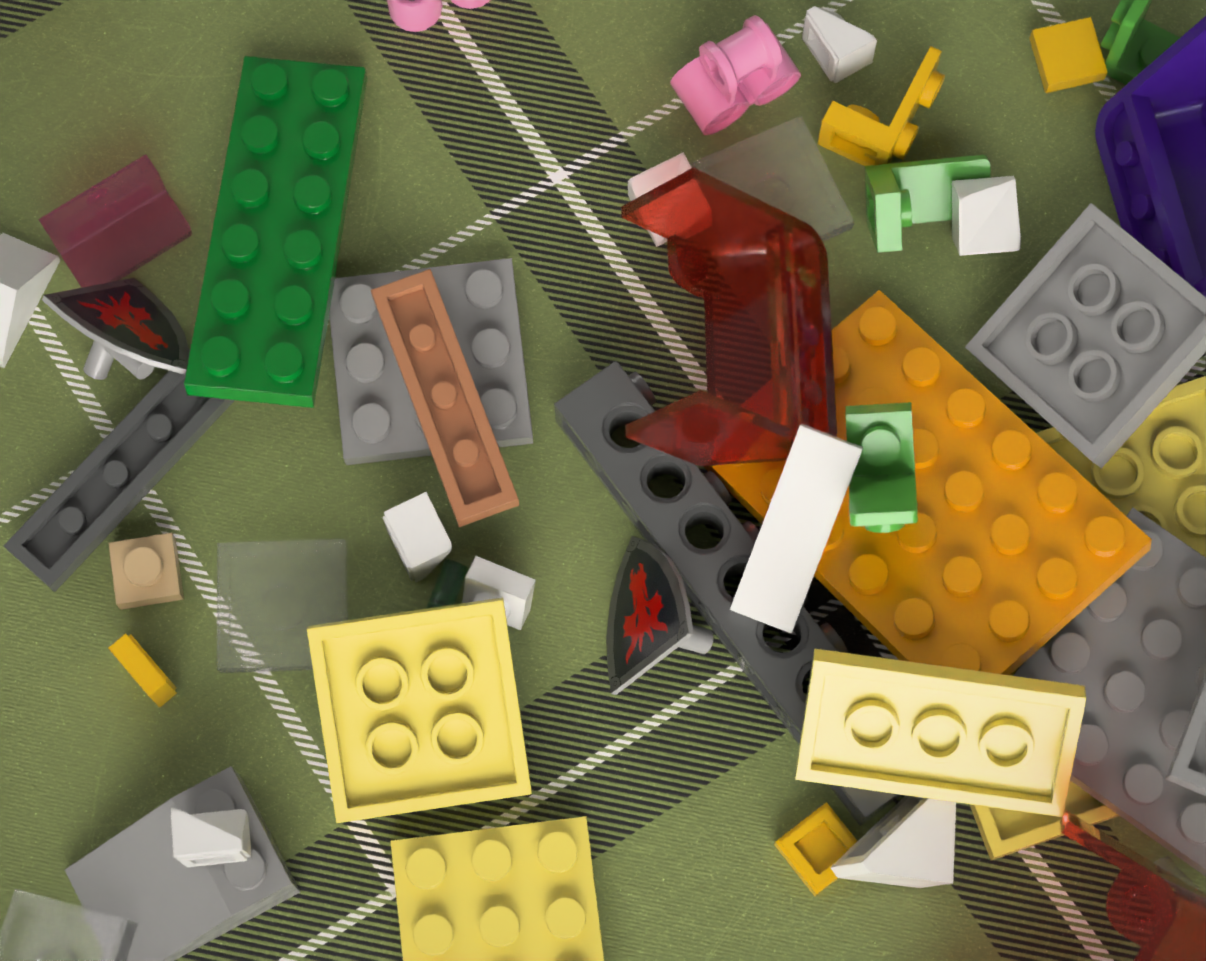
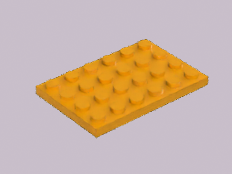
M878 290L693 447L694 457L707 471L711 470L714 472L728 492L763 524L801 424L847 441L845 406L911 402L918 522L905 524L902 529L888 533L871 532L866 530L864 526H851L848 486L814 577L898 660L1011 675L1151 549L1152 539L883 292Z

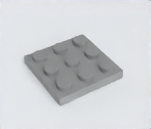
M1090 203L965 348L1088 459L1102 469L1206 352V297L1095 205Z
M512 258L335 278L329 317L343 458L346 465L432 456L371 294L372 289L431 269L498 447L534 444Z

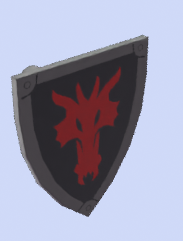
M129 278L43 296L42 301L60 317L94 340L83 367V371L89 377L98 380L106 379L114 358L140 380L148 377L155 367L185 375L189 358V347L185 332L173 313L137 279Z
M631 536L620 564L609 607L606 634L607 667L611 694L617 695L676 648L679 647L706 654L713 644V633L710 629L692 624L684 582L672 559L656 544L635 536Z

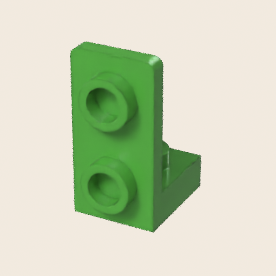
M1121 0L1111 18L1112 24L1100 45L1110 51L1105 61L1108 71L1107 76L1125 85L1180 38L1144 19L1152 0Z
M973 155L864 166L866 220L877 253L902 251L903 227H911L912 224L952 220V181L991 178L988 157L986 155Z
M911 402L845 406L847 441L863 447L849 484L850 525L855 527L864 526L866 530L871 532L888 533L902 529L905 524L918 522Z

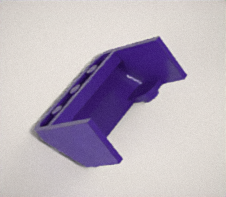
M1205 16L1104 104L1096 121L1095 137L1121 228L1206 297Z

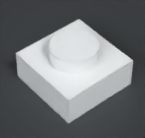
M475 556L465 577L462 603L503 597L507 625L521 630L531 609L536 580Z

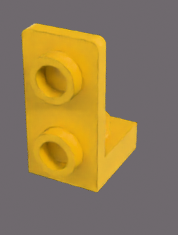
M930 46L890 126L880 123L877 115L862 106L852 104L846 107L832 101L821 123L818 145L863 166L890 164L894 156L904 160L919 130V126L911 123L920 105L928 109L931 108L945 79V75L937 71L942 51Z

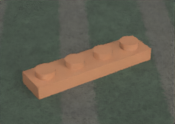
M431 269L372 289V298L458 527L519 506L518 496Z

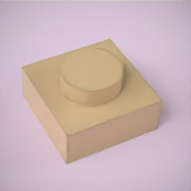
M172 532L108 543L116 605L120 610L184 600L176 538Z

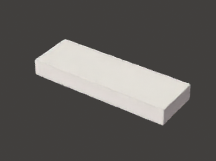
M800 425L730 610L792 633L863 447L807 425Z

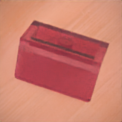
M146 154L38 219L81 288L119 281L192 235L188 222L168 194L158 171Z

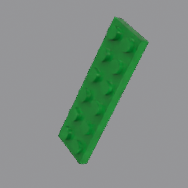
M244 56L184 381L187 395L314 408L367 85L366 67Z

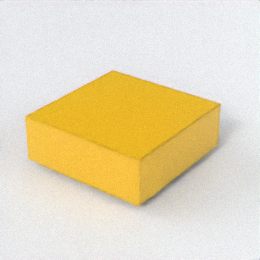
M1091 17L1032 30L1029 40L1045 93L1095 83L1105 79L1108 71Z
M125 633L108 648L159 708L177 694L175 691L177 689L176 686L131 634L128 636Z
M826 802L778 839L774 845L811 893L816 896L838 879L830 867L857 840Z

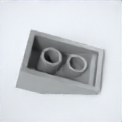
M232 766L172 797L65 869L109 961H174L300 893L242 777ZM171 807L188 814L237 809L246 810L249 817L251 858H248V861L186 867L173 857Z

